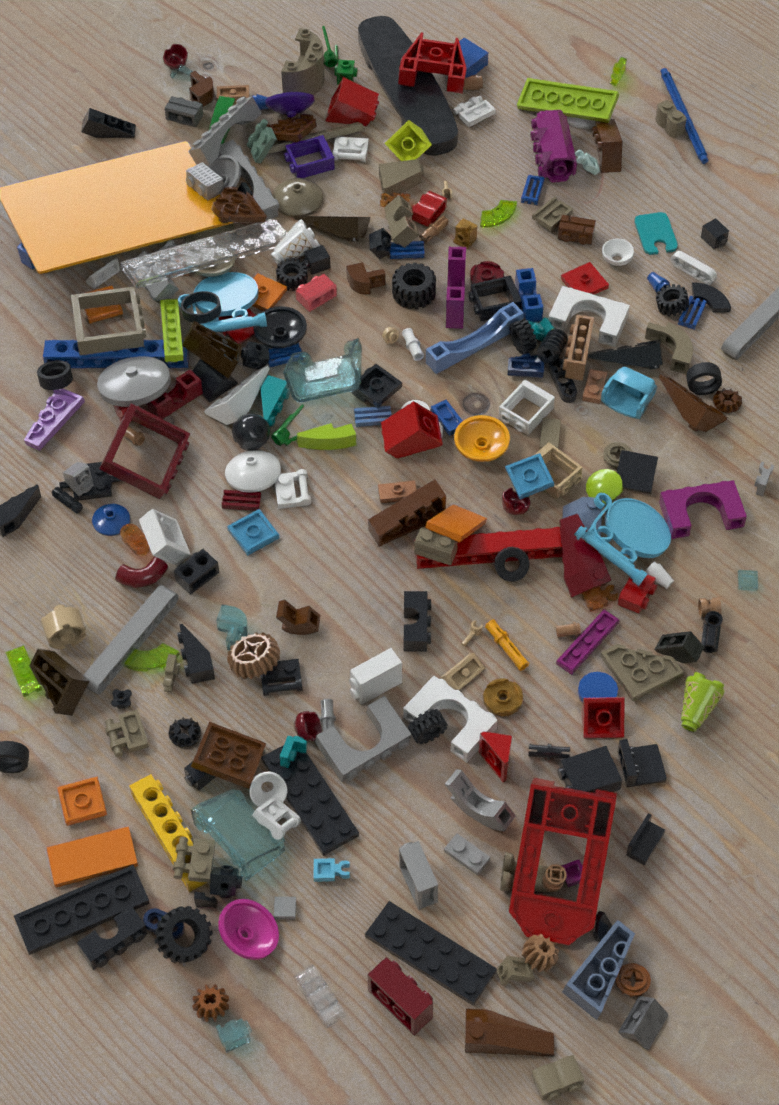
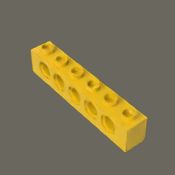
M152 774L129 785L131 795L171 863L174 864L177 859L176 845L179 844L180 837L188 838V846H193L191 841L193 837L187 827L183 828L181 824L183 820L178 811L174 812L171 808L173 803L168 795L164 796L162 793L164 789L158 779L155 780ZM150 798H157L154 801H148ZM160 814H166L164 817H158ZM169 830H176L174 833H167ZM186 855L185 863H190L191 856ZM183 873L181 879L188 892L208 883L189 881V873Z

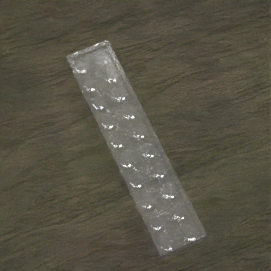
M273 218L265 222L255 223L121 262V269L136 288H140L273 249L287 232Z

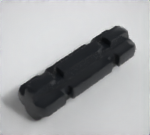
M55 487L52 490V496L59 499L62 504L74 513L78 514L83 510V505L75 501L76 499L65 491L63 492L60 487Z

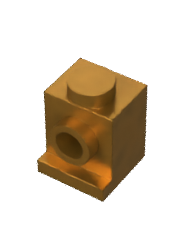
M463 218L455 226V239L453 243L466 247L468 250L477 240V225Z

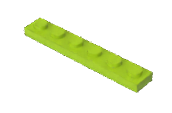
M178 299L160 300L165 362L183 361Z

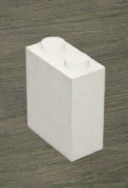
M392 648L350 670L349 683L351 689L349 691L353 699H357L362 705L402 683V662Z

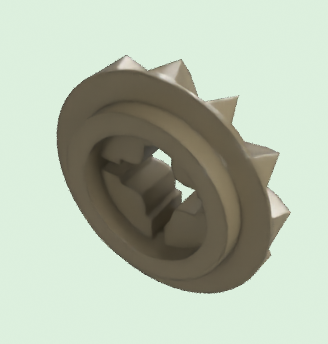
M611 443L604 449V461L608 462V466L613 465L617 468L619 459H616V454H618V451L620 452L619 454H621V450L632 452L631 448L624 443Z

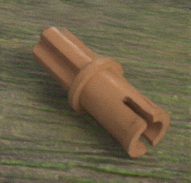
M442 216L434 224H430L429 228L419 235L421 241L427 244L434 236H438L439 232L448 225V219Z

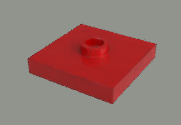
M591 262L561 275V280L568 288L593 295L609 288V283Z

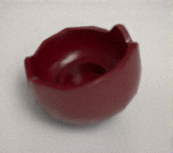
M172 44L169 49H165L163 62L172 70L181 69L186 65L188 52L181 44Z
M508 488L503 492L502 506L508 514L522 515L529 510L531 505L529 496L519 499L513 488Z
M300 712L294 721V730L297 736L302 737L307 742L315 741L316 735L322 733L321 722L316 712Z

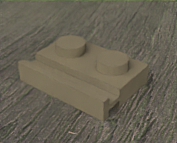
M554 196L532 214V220H537L538 224L551 232L560 224L562 215L570 216L573 214V208L561 200L558 201L557 197Z

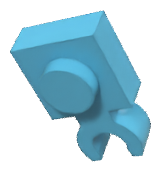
M335 858L314 859V882L335 881V876L343 879L350 878V872L342 871L343 868H350V862L345 860L335 864Z

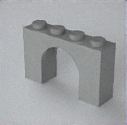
M385 696L367 706L366 714L380 734V742L374 748L367 751H357L350 748L334 726L316 735V745L341 782L346 779L348 781L354 779L361 770H369L378 760H385L392 755L393 751L397 749L402 750L409 745L411 733Z

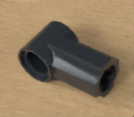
M716 611L708 612L703 622L701 643L704 645L703 651L705 653L718 651L723 617Z

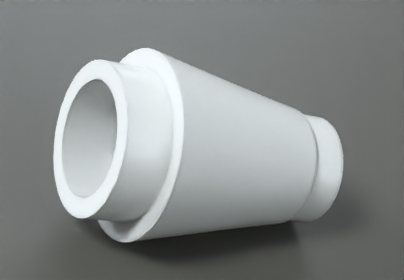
M655 561L645 571L648 575L656 578L655 583L666 589L674 582L660 563L657 564Z

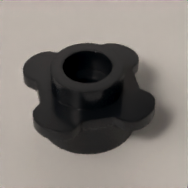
M115 689L112 692L113 700L111 705L113 707L124 709L131 705V690L120 691Z

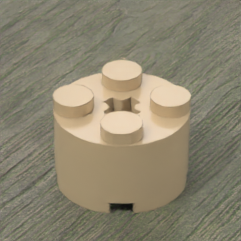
M57 605L54 607V611L41 619L50 647L54 649H65L64 645L70 643L72 646H75L86 637V628L78 608Z

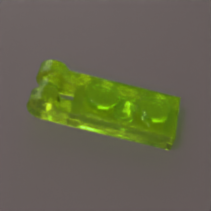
M23 645L5 652L23 697L29 696V693L34 691H42L41 685H39L29 667L31 661L25 646Z

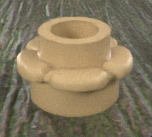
M388 327L383 331L382 337L387 344H393L399 338V331L394 327Z

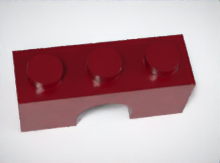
M191 370L186 371L175 378L176 385L169 393L164 392L157 399L147 403L148 411L161 419L169 416L203 394L201 379Z

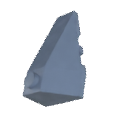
M582 497L563 506L562 519L578 513L588 531L594 520L602 512V509L595 506L594 497ZM602 517L596 523V529L601 526Z

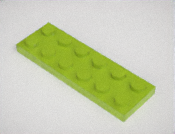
M527 78L518 100L517 108L534 112L561 110L567 117L609 123L619 98V92Z

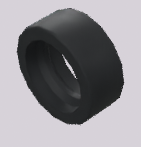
M50 361L41 365L37 370L40 387L46 390L63 389L71 384L73 380L70 364L66 361Z
M701 362L690 367L687 371V385L694 394L708 395L714 393L722 386L720 368L714 363ZM702 376L713 377L712 379L704 382L695 381L697 378Z
M0 741V772L19 773L24 771L28 767L29 749L18 742Z

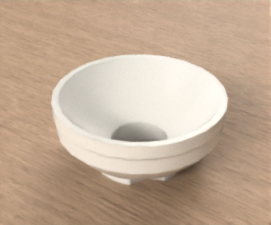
M619 238L607 241L602 248L604 260L614 266H622L629 263L634 254L633 246L628 241ZM620 256L622 259L616 261L612 257Z
M263 772L252 780L249 793L253 803L260 807L274 796L281 802H284L287 796V786L280 775L274 772ZM264 782H271L273 789L269 792H264L261 786Z

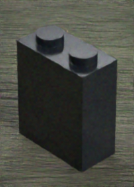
M607 746L560 760L558 775L561 781L564 780L565 788L596 793V789L609 792L621 789L622 778Z

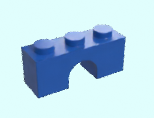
M534 269L516 270L515 286L522 301L521 310L524 313L523 318L531 322H541L544 307L541 296L536 291Z

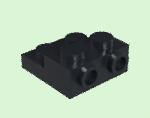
M375 363L371 368H367L359 378L353 380L351 393L364 403L369 401L378 408L402 388V382Z

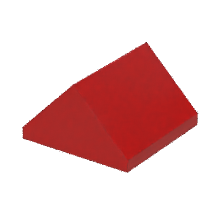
M624 697L583 698L582 725L584 738L624 737Z
M483 731L480 733L479 754L500 780L505 782L507 780L511 755L512 736Z

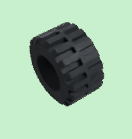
M413 262V264L406 263L405 266L401 265L399 269H396L395 274L392 276L393 298L396 299V303H401L402 307L406 306L408 309H419V307H426V304L430 305L436 295V275H434V271L430 270L429 266H424L422 263L417 264V262Z
M180 906L166 913L158 921V927L154 933L156 939L154 940L155 944L158 943L159 948L157 949L159 953L162 951L165 959L169 958L171 962L182 964L201 957L208 950L207 947L212 942L210 936L213 935V930L209 929L212 925L210 921H206L205 918L207 916L199 913L201 910L197 908L192 909L191 906ZM179 922L186 923L193 929L194 941L189 947H181L173 939V927Z

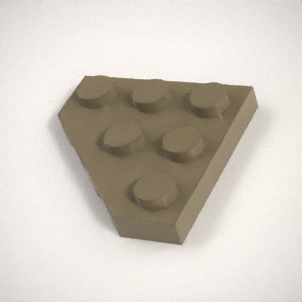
M620 644L601 652V658L632 701L682 677L684 671L671 656L653 655V652L641 649L636 651L625 648L626 646Z

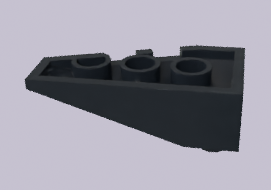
M661 339L637 343L635 347L625 345L618 347L617 350L610 348L589 352L588 358L657 369L660 368V365H663Z

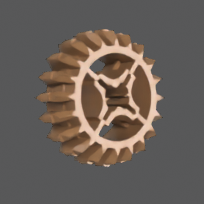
M255 632L253 635L248 634L247 637L241 636V640L235 641V645L230 646L231 650L227 652V662L230 670L237 677H242L243 679L249 677L252 680L255 676L259 678L262 674L266 675L267 671H273V666H277V661L280 660V648L277 641L270 634L266 635L264 632L258 634Z

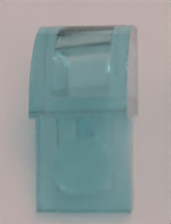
M222 604L216 619L218 631L228 633L226 646L227 650H231L230 646L235 645V641L241 640V636H248V623L246 615L242 610Z

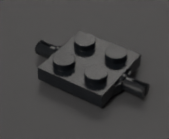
M102 462L87 463L94 486H92L90 491L80 496L73 491L74 499H76L75 501L112 497L111 488L113 482H120L122 480L100 470ZM65 481L59 482L61 489L70 488Z

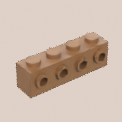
M576 315L575 324H571L567 344L570 348H566L565 358L568 359H564L563 370H566L565 378L583 381L594 317Z

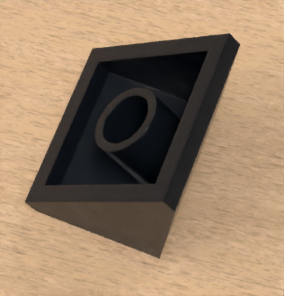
M199 359L192 370L201 379L203 391L201 395L209 403L238 384L232 376L228 379L202 359Z

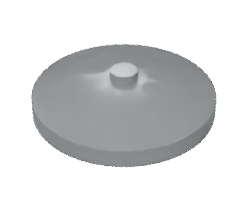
M145 356L130 357L107 367L99 376L97 386L100 396L109 404L129 407L130 403L138 406L160 397L168 389L171 376L167 365L159 359Z

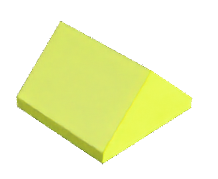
M410 120L385 142V145L401 161L417 159L432 145L423 130Z

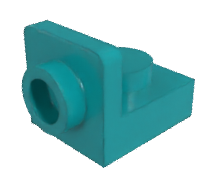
M546 317L540 323L529 321L531 328L534 330L533 333L536 335L535 339L543 341L548 331L555 329Z
M288 735L280 754V766L288 768L290 762L295 760L297 751L306 753L308 750L307 741L299 736L292 737Z

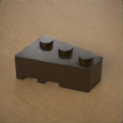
M196 321L193 322L182 345L228 379L239 362L242 345Z
M37 649L29 667L39 685L44 687L46 698L50 699L54 706V713L72 716L90 681L55 651Z

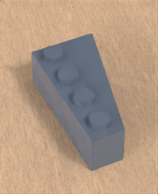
M619 920L615 922L562 991L563 994L596 1020L602 1013L605 1002L635 935L633 931Z

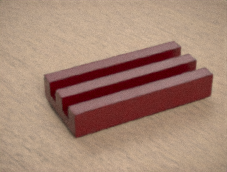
M224 490L222 509L249 511L260 509L261 492H241L238 490Z

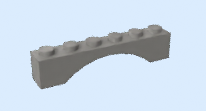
M252 96L239 98L236 101V105L231 106L228 112L219 118L218 122L210 126L211 129L201 135L202 138L192 144L193 147L189 150V153L196 165L203 162L206 166H209L219 157L222 139L232 125L254 122L262 114Z
M234 140L221 144L219 156L231 155L239 161L241 166L240 176L251 186L254 192L253 198L266 214V221L277 217L279 208L277 199L272 197L270 189L266 188L262 177L257 175L256 168L251 166L247 155L244 156L241 146L237 145Z

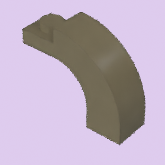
M649 322L646 328L645 339L651 341L661 339V344L669 347L674 354L670 370L687 375L693 356V345L687 333L669 322L666 327Z

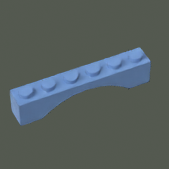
M514 302L504 306L483 326L470 335L454 341H440L427 348L426 364L435 374H438L509 335V325L522 320L524 313Z

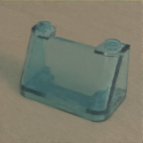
M359 338L346 342L344 346L345 355L313 362L312 357L307 352L292 353L283 374L293 399L297 402H307L357 390L361 383L362 345Z
M230 789L197 804L191 809L193 823L199 831L203 830L205 834L209 833L231 857L232 863L242 869L239 874L245 881H248L285 851L284 837L279 840L274 839L271 831L259 824L257 819L252 816L255 810L245 801L243 793L240 790Z

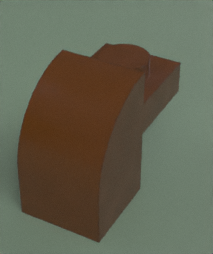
M196 71L191 72L190 81L192 87L189 88L190 100L197 101L204 107L214 99L213 80L210 76L205 79Z
M363 262L346 266L348 283L351 289L359 294H371V288L386 285L384 269L367 272Z
M281 600L278 603L276 618L282 622L283 631L290 634L308 635L318 632L321 615L310 606L296 609L286 600Z

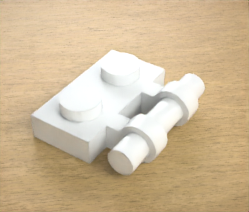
M479 95L478 97L470 98L466 103L458 104L453 109V113L455 115L459 114V118L468 127H471L494 115L495 108L487 100L483 101Z

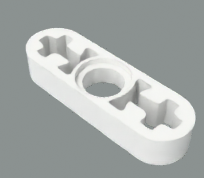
M676 251L670 258L673 266L704 284L711 285L717 279V273L714 269L682 251Z

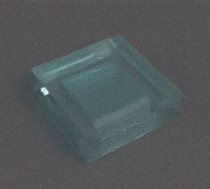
M738 570V590L757 591L758 571Z

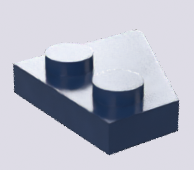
M530 353L522 356L511 357L508 359L507 375L543 378L544 362L538 358L537 354L531 356Z

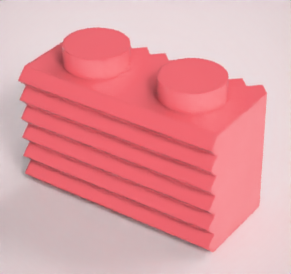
M325 273L319 277H313L310 282L300 285L296 290V300L309 312L337 296L336 284Z

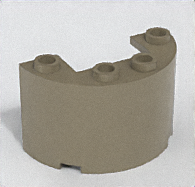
M299 28L295 41L300 42V56L297 62L285 61L281 71L283 93L304 92L315 95L322 88L325 79L323 44L320 38L309 29Z

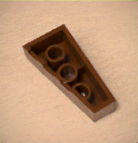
M434 479L368 519V531L380 547L423 528L428 520L446 509V494Z

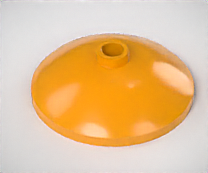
M477 415L465 419L458 425L454 434V443L457 450L464 457L473 461L487 462L499 458L506 452L510 443V434L507 427L500 420L491 416Z

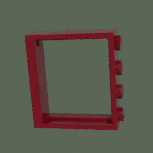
M130 403L99 469L160 499L163 494L167 495L172 486L169 482L171 479L174 480L178 472L175 468L177 465L180 466L184 458L182 452L183 450L186 451L189 446L188 438L191 433ZM131 420L178 443L160 485L113 462Z

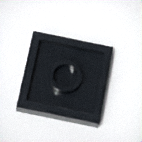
M621 450L617 473L622 479L623 489L651 494L658 457Z

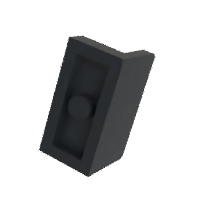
M650 813L647 814L630 841L626 856L644 866L665 834V829L651 822L652 815Z

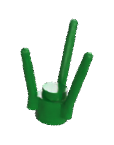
M322 26L327 51L324 53V65L334 67L339 61L338 46L335 45L334 52L331 50L325 26Z
M303 404L293 414H290L279 429L271 435L272 440L278 446L283 444L288 446L291 442L297 440V435L289 439L290 432L286 428L304 408Z

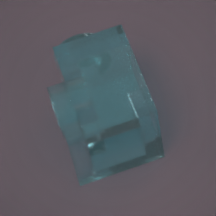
M242 1018L231 1020L223 1028H221L220 1024L216 1026L217 1035L226 1053L251 1041L249 1033L252 1030L247 1020L243 1021Z

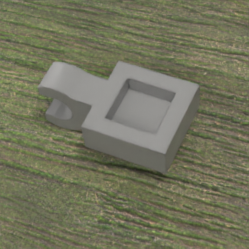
M764 462L760 463L759 473L761 476L757 475L754 485L757 487L756 495H764L769 477L773 473L774 465L772 464L769 469H765L763 467Z

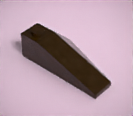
M294 216L295 220L299 221L302 219L308 225L339 237L348 238V241H358V238H364L370 223V217Z

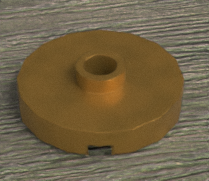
M495 679L489 682L483 693L484 705L494 715L510 716L516 713L522 706V689L516 682L509 681V679Z

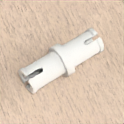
M411 328L404 329L402 335L406 341V348L411 352L415 361L421 360L424 354L421 351L419 340L415 337Z

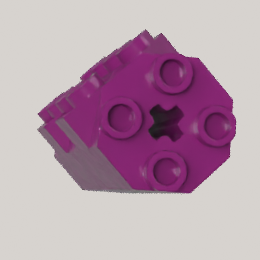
M561 110L540 111L537 113L536 118L531 119L533 131H530L531 141H534L533 153H538L535 155V163L539 165L538 176L548 177L552 183L566 182L571 174L574 176L577 171V161L567 116Z

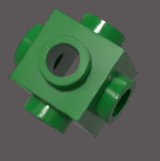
M339 59L338 66L334 68V76H337V85L340 84L343 77L354 82V77L358 75V67H355V60Z

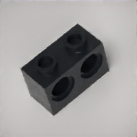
M204 549L194 553L190 559L179 564L174 570L175 581L190 595L220 573L218 561Z

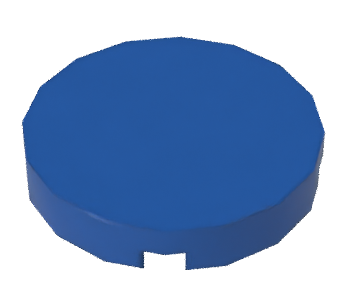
M591 672L583 676L579 682L578 695L582 703L583 698L617 697V683L612 676L606 673Z

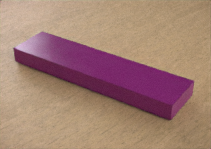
M603 609L557 659L556 665L572 675L619 624V619Z

